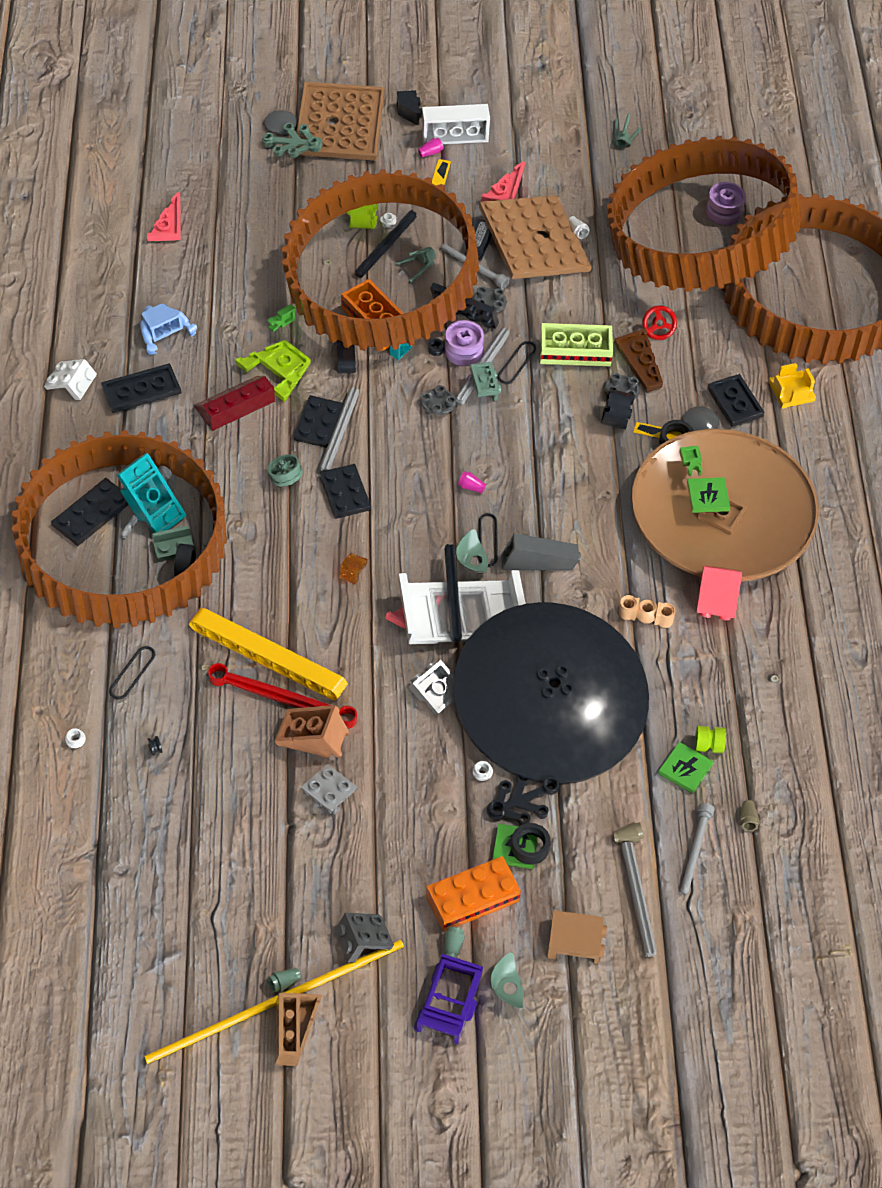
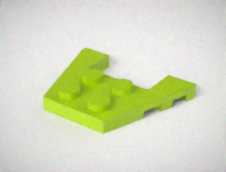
M283 340L265 347V350L256 353L254 351L249 353L248 357H239L235 359V364L246 373L259 363L283 380L274 387L275 395L285 402L310 365V358L288 341Z

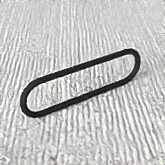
M530 341L522 342L498 373V380L504 384L512 383L535 353L536 345ZM524 344H531L534 347L533 351L510 381H503L500 375Z
M485 513L479 518V541L482 545V518L485 516L493 517L495 521V561L488 564V567H491L498 560L497 518L493 514ZM479 556V561L482 563V557Z
M143 646L137 650L109 689L111 697L122 699L128 695L154 660L156 653L152 647ZM143 649L151 650L153 653L151 659L126 693L122 696L113 695L112 689L140 651Z

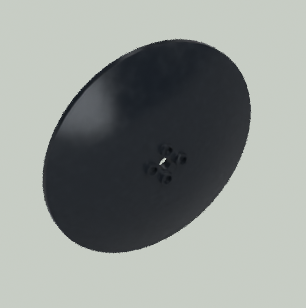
M553 602L527 603L503 610L492 616L469 637L461 650L454 672L453 697L459 720L470 740L481 753L500 768L535 782L543 783L545 778L555 777L558 779L559 784L577 783L603 774L621 762L630 753L641 736L647 720L649 688L645 671L634 649L614 627L600 617L566 604ZM555 680L559 683V687L554 688L550 686L549 682Z

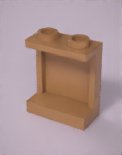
M553 910L547 958L556 959L557 954L592 958L594 959V964H598L599 958L604 957L605 945L601 944L602 938H606L607 925H603L604 917Z

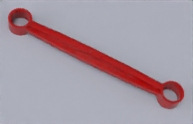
M221 663L213 664L208 670L209 681L215 686H222L227 683L296 708L331 706L277 686L230 673L227 667ZM216 671L225 673L222 678L212 677V674ZM352 706L341 707L339 711L340 716L345 713L354 716L353 720L344 721L348 729L353 728L357 724L356 709Z

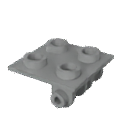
M327 764L301 786V789L306 792L307 796L315 799L316 803L319 802L320 806H324L330 814H336L340 809L338 806L355 792L358 787Z

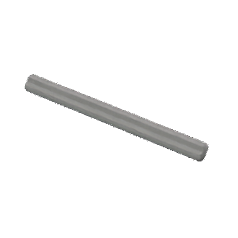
M501 328L479 363L492 362L509 336L510 331L508 329ZM472 375L469 376L456 396V403L460 405L465 403L475 388Z
M351 387L322 459L320 472L331 469L358 398V388Z
M630 841L624 842L621 848L644 954L646 957H653L657 951L633 843Z

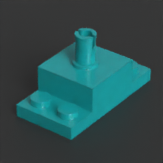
M144 453L116 474L124 486L120 492L138 520L146 521L153 533L169 530L187 516L148 453Z

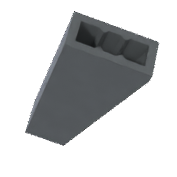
M516 533L513 534L501 554L502 570H573L581 558L578 544Z

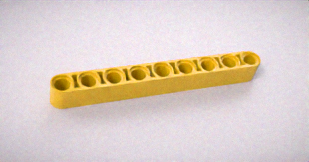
M200 608L189 622V626L195 632L331 700L336 701L348 684L342 676L206 608Z

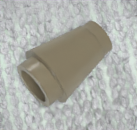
M746 800L742 803L739 821L742 829L748 832L755 831L760 824L754 802L751 800Z
M632 822L612 832L615 843L639 842L640 839L644 838L640 822Z

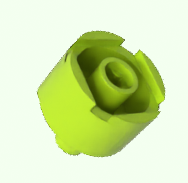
M378 204L367 205L348 211L347 214L351 217L349 227L375 229L378 216H376Z

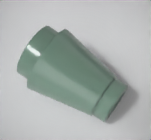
M448 927L445 932V955L457 958L465 939L463 929Z
M298 968L273 972L267 978L269 987L273 993H281L301 980L300 971Z

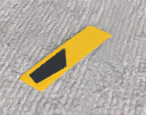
M438 159L432 184L436 186L439 184L445 185L451 161Z
M636 422L633 432L659 438L662 427ZM674 431L669 432L666 436L670 440L682 435V433Z

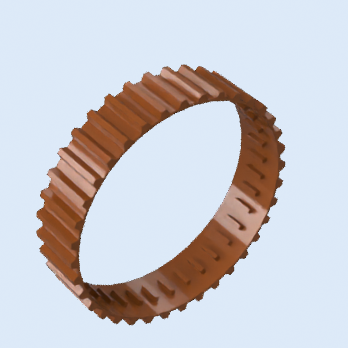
M717 136L715 139L708 140L706 137H701L699 141L693 142L688 139L685 140L684 144L676 145L673 143L670 144L668 149H658L655 151V155L651 157L644 156L639 165L633 164L630 166L631 171L629 173L621 175V183L614 184L615 193L609 195L610 203L607 204V216L614 250L618 260H622L623 268H630L633 277L640 275L644 283L652 281L655 287L659 288L665 285L669 286V289L672 291L677 288H685V292H690L693 288L707 291L709 287L714 286L721 289L725 284L731 282L735 285L739 284L740 279L745 277L753 278L755 277V272L759 270L766 271L769 269L768 264L778 262L780 254L790 250L789 243L796 241V232L800 231L801 211L796 174L793 173L791 164H786L783 155L777 156L774 148L767 150L763 143L756 145L752 143L751 139L740 141L734 136L730 139H722V136ZM710 174L745 175L771 184L787 197V202L782 211L763 230L737 244L713 251L700 253L662 252L636 243L622 231L630 213L648 196L672 183L696 176Z
M385 169L380 170L378 174H370L369 171H365L363 176L356 178L353 175H349L347 181L340 183L336 180L333 182V187L328 190L320 189L319 196L315 199L309 198L307 200L308 206L305 209H298L297 220L290 221L291 232L284 235L286 246L282 247L284 258L282 265L292 303L295 304L298 315H304L306 325H314L316 333L318 335L327 334L329 341L332 343L340 340L343 342L344 347L349 348L353 344L359 346L362 351H365L367 347H375L376 351H382L383 347L388 346L396 350L400 344L404 343L412 346L415 345V340L421 337L425 340L429 339L430 333L435 330L443 331V324L447 321L454 322L456 320L455 313L466 308L465 299L472 298L473 296L472 286L477 285L478 282L477 272L479 271L475 229L472 227L471 216L466 214L463 202L457 203L454 192L447 194L445 185L439 184L436 186L432 184V178L427 177L423 180L418 178L417 173L414 172L410 175H403L401 170H396L394 174L386 173ZM403 203L426 208L447 219L458 229L462 239L465 241L466 259L452 284L428 304L414 311L388 318H352L329 311L312 301L305 294L304 290H301L296 272L304 248L323 226L348 211L367 205Z
M798 194L801 211L800 228L828 230L846 235L868 246L882 257V219L878 217L879 212L876 210L870 212L861 203L859 205L851 204L847 198L841 201L836 200L833 195L823 198L819 197L818 194H812V197H804L802 194ZM782 197L781 201L777 203L769 201L764 209L761 207L755 208L753 216L746 215L744 223L738 224L735 234H732L729 246L752 237L768 226L784 208L787 197ZM741 279L739 284L735 285L731 282L725 284L722 288V291L726 292L724 302L731 304L729 309L730 315L737 316L738 318L737 325L739 327L745 326L749 337H757L760 340L759 344L761 346L769 345L773 347V352L776 354L782 351L787 353L790 359H794L797 356L804 358L806 363H810L813 359L820 360L822 364H827L828 360H836L838 364H842L844 359L851 358L854 361H858L860 355L872 356L874 349L879 348L882 350V319L870 325L854 329L823 330L790 322L766 309L747 291Z
M123 430L120 435H111L109 431L104 432L103 437L98 438L88 435L86 441L80 443L75 440L71 441L69 448L65 450L58 448L55 450L54 457L42 459V467L39 470H31L30 481L21 484L22 496H16L15 504L17 510L12 511L14 523L12 532L21 571L25 572L27 584L29 586L34 585L36 596L38 598L46 597L47 606L49 608L57 606L64 617L72 614L77 616L79 623L90 620L95 622L96 627H101L103 623H112L113 628H119L121 623H130L132 627H137L139 621L144 620L154 623L156 617L162 614L167 617L172 616V610L178 606L186 608L188 606L187 600L191 597L199 598L202 586H210L212 583L211 574L220 570L219 559L225 557L224 544L227 543L224 499L221 497L219 483H214V475L211 470L205 471L204 461L201 458L195 460L190 449L181 450L178 448V442L176 441L167 443L162 440L160 435L154 438L146 437L145 432L141 431L138 435H129L127 430ZM144 453L149 454L157 468L165 466L171 470L172 474L194 486L209 503V508L212 509L213 534H211L208 545L198 559L184 572L170 581L135 593L96 594L71 588L53 579L36 564L35 559L31 557L27 539L29 526L37 509L58 487L88 471L109 466L130 465Z

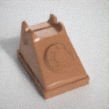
M336 705L287 709L274 742L278 746L316 754L323 758H330V754L335 757H341L342 742L345 736L350 735V732L339 714L340 709Z

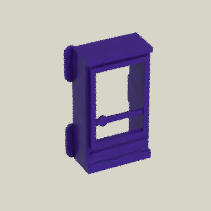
M442 954L441 960L436 964L433 972L432 984L424 1007L419 1011L414 1030L421 1032L423 1026L455 1036L454 1043L459 1044L465 1023L472 1020L477 1006V1001L474 998L482 978L483 966ZM444 968L474 977L465 1002L443 996L441 993H435ZM436 997L438 1000L443 999L464 1006L461 1015L432 1007L433 998Z

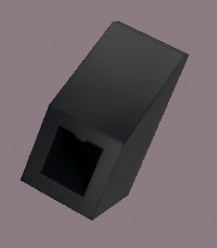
M416 90L397 91L396 104L398 115L415 125H419V118H422V108H419L421 103L420 97H417Z

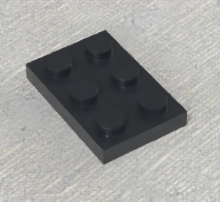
M740 374L708 383L707 389L731 427L764 417V410Z
M309 395L295 430L294 440L327 448L344 403Z
M355 464L320 472V478L335 519L371 511L370 501Z

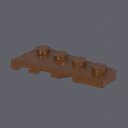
M646 328L615 338L614 344L646 393L662 388L663 381L658 365L655 362L654 353L651 350V343L647 337Z

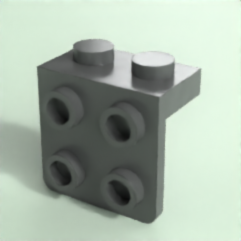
M345 913L334 929L347 962L355 963L364 948L390 950L394 946L384 920L378 914Z

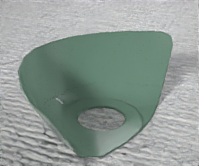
M473 529L459 542L456 556L466 569L475 572H487V555L479 541L476 530ZM480 556L482 557V563L473 565L471 564V558Z
M511 952L501 958L495 965L491 973V985L495 995L502 1001L516 1008L524 1009L523 987L515 967L514 954ZM508 982L514 983L517 986L516 993L512 995L506 994L503 989L504 985Z

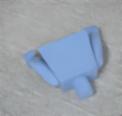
M159 304L155 307L147 306L142 313L143 320L140 322V328L144 342L147 343L146 350L149 355L156 354L155 350L158 349L152 343V340L156 342L183 329V326L187 328L191 337L196 334L197 326L194 323L190 324L189 319L181 311L170 308L165 304Z

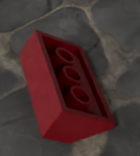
M255 376L195 404L194 407L210 429L214 431L275 402V391L266 376Z

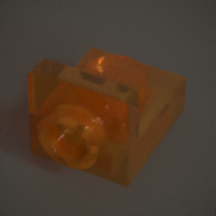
M350 553L342 562L339 578L356 584L360 572L367 566L368 559Z

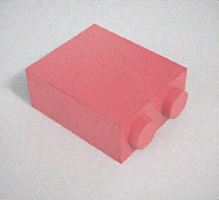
M703 565L696 612L700 613L702 617L711 618V615H718L719 619L730 620V617L735 618L742 571Z

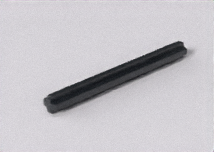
M410 210L358 266L355 270L356 276L362 278L417 218L416 212Z
M446 544L444 551L450 634L452 642H460L462 629L456 551L454 544Z

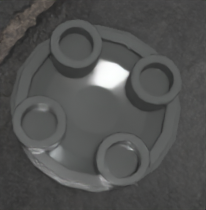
M285 110L273 111L265 118L266 131L279 133L284 136L289 135L284 130L286 123H292L294 128L297 125L296 116Z
M478 287L477 292L473 296V299L496 308V312L502 311L507 304L504 290L500 288Z
M613 373L605 383V391L607 394L610 389L635 395L634 399H636L640 393L639 380L636 377Z
M437 385L434 389L421 394V406L431 414L443 415L449 413L456 405V397L448 390H445V387L442 385Z
M706 407L690 408L683 417V421L693 427L694 431L717 429L719 425L716 413Z

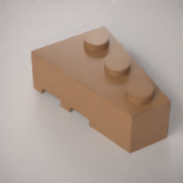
M278 994L275 1003V1065H298L322 995Z

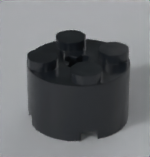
M610 389L606 398V405L603 409L601 424L626 430L628 419L630 420L632 409L630 408L633 405L635 395Z

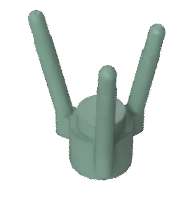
M630 113L627 115L623 130L619 133L618 119H615L613 142L620 148L631 146L632 141L641 130V127H639L631 137L626 130L631 116Z
M426 247L410 252L408 255L411 257L396 262V265H401L418 258L421 263H426L409 280V283H412L429 266L434 264L433 260L436 258V254L433 248Z

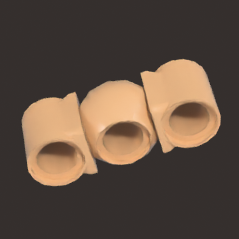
M626 595L620 600L618 612L619 616L624 620L632 619L635 621L637 618L643 623L655 621L654 625H659L663 628L670 627L673 624L675 607L670 603L662 604L659 602L657 606L654 601L642 600L639 602L640 598H635L631 595Z

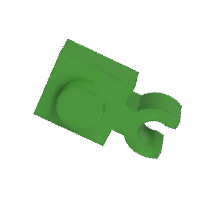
M290 304L280 309L276 317L268 319V322L271 324L268 328L274 332L279 326L283 328L296 320L295 307Z
M680 447L679 453L683 467L688 466L687 474L692 476V470H696L698 475H701L702 457L699 447Z

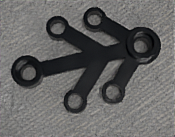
M518 776L513 797L504 802L506 794L511 792L512 784L508 780L501 781L497 799L490 802L487 806L488 816L494 820H500L504 817L518 821L519 825L530 823L531 817L528 813H518L509 810L517 807L536 813L538 818L545 819L548 816V807L528 801L544 794H556L559 790L558 779L547 777L543 781V786L522 794L525 786L529 784V779L521 781V777ZM506 785V786H508L509 788H508V789H504V788H502V786ZM544 810L546 813L541 814L539 811ZM521 818H527L528 820L522 821Z

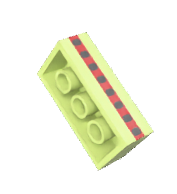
M542 323L540 364L611 366L613 356L612 326Z

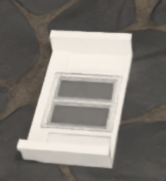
M512 570L509 579L505 581L458 582L462 629L460 642L467 641L473 632L492 616L514 606L526 604L519 570ZM399 573L401 601L409 644L452 642L447 582L408 583L407 574Z

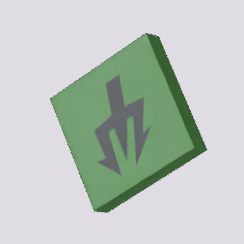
M725 477L687 480L692 513L730 511Z
M679 742L660 768L658 774L693 794L714 762Z
M498 823L493 860L503 856L508 866L533 869L534 865L518 861L511 851L512 835L519 826ZM534 835L522 836L519 839V847L526 852L535 853L538 837Z

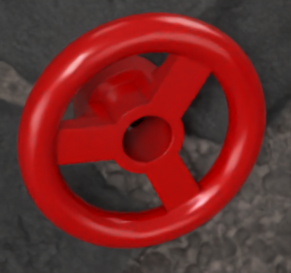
M657 305L650 308L644 314L642 326L643 329L646 328L647 336L651 339L665 340L675 332L677 317L670 308ZM661 311H665L670 315L672 324L666 322V319L661 315ZM655 312L656 316L652 319V326L648 328V318ZM659 319L663 321L660 326L656 324ZM656 329H670L663 335L653 334Z

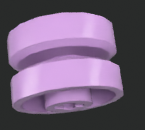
M731 182L715 184L708 196L706 207L708 217L721 225H731L738 222L743 215L746 193L743 188Z
M467 320L452 323L445 333L444 350L448 360L460 366H470L477 363L483 354L484 332L478 324Z

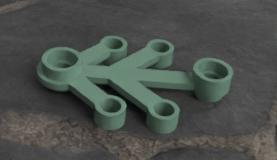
M292 123L284 125L285 133L289 134L291 138L275 137L272 133H266L262 138L266 148L274 147L272 150L276 157L282 156L287 151L290 158H296L299 154L308 150L318 152L323 144L321 138L312 136L307 124L299 126L300 134L304 135L307 140L301 139L298 136ZM276 143H277V144H287V145H285V146H283V147H281V146H279V145H278V146H275Z

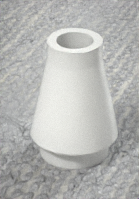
M575 216L568 219L573 233L579 239H584L588 236L589 227L587 224L578 220Z

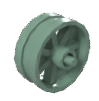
M285 454L273 459L267 467V472L274 485L288 486L301 478L303 469L295 455Z

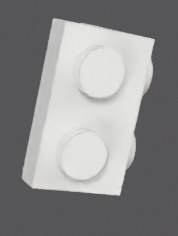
M85 359L61 361L47 378L44 387L47 390L66 388L75 400H81L97 374Z

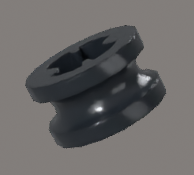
M438 338L431 339L428 343V352L433 356L441 355L444 352V342Z
M155 736L154 739L147 738L153 756L156 752L163 753L158 736Z

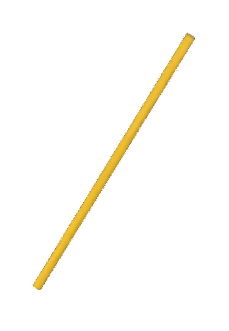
M401 939L393 942L394 946L390 950L378 949L358 958L355 963L349 962L283 993L302 994L403 948V942ZM278 995L145 1055L146 1063L154 1062L274 1007Z

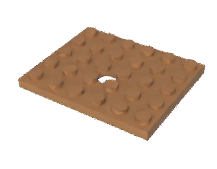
M304 82L297 134L301 139L307 140L299 131L300 125L307 124L312 136L321 138L323 144L318 152L308 150L299 155L377 161L385 87ZM330 118H335L338 123L331 125L327 121Z
M557 195L479 203V209L512 279L591 271L592 266L577 235L572 231L568 217ZM544 231L549 235V237L544 238L543 235L537 234V232Z

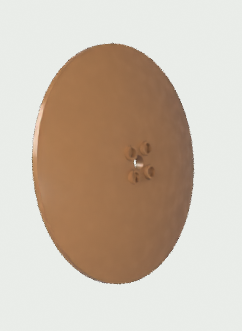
M697 430L676 436L664 442L643 461L636 474L632 489L634 518L645 540L668 562L700 577L702 576L703 565L742 571L741 581L764 578L785 569L795 562L809 546L819 517V506L814 486L800 464L787 452L768 440L736 430ZM680 447H699L702 457L701 475H698L696 470H692V476L687 474L688 466L683 467L679 453ZM725 477L730 503V511H725L727 515H720L718 512L692 513L687 480Z

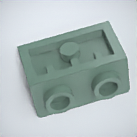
M492 363L471 364L470 372L477 396H492L493 401H497L498 395L501 394V385L497 383L496 369H493Z
M189 526L177 527L152 534L153 546L158 562L175 559L176 550L180 543L193 545Z

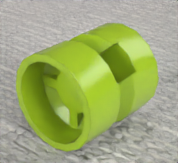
M697 725L695 751L706 752L708 749H711L712 753H724L726 728L714 727L710 730L707 726Z

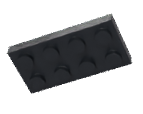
M433 282L430 287L433 299L438 297L447 288ZM466 298V308L455 313L457 315L462 314L471 321H479L488 328L493 327L496 329L499 324L496 308L472 298Z
M170 363L101 382L112 413L182 394L181 387Z
M105 477L53 519L51 524L61 534L79 546L129 504L120 492L121 489Z

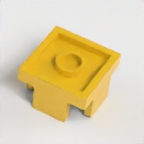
M796 363L780 367L778 375L769 378V384L781 408L815 401L816 396L813 392L815 380L809 368L803 372V370L797 371L798 366Z

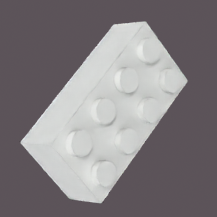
M488 104L422 107L423 145L433 137H438L442 144L488 142L490 126Z

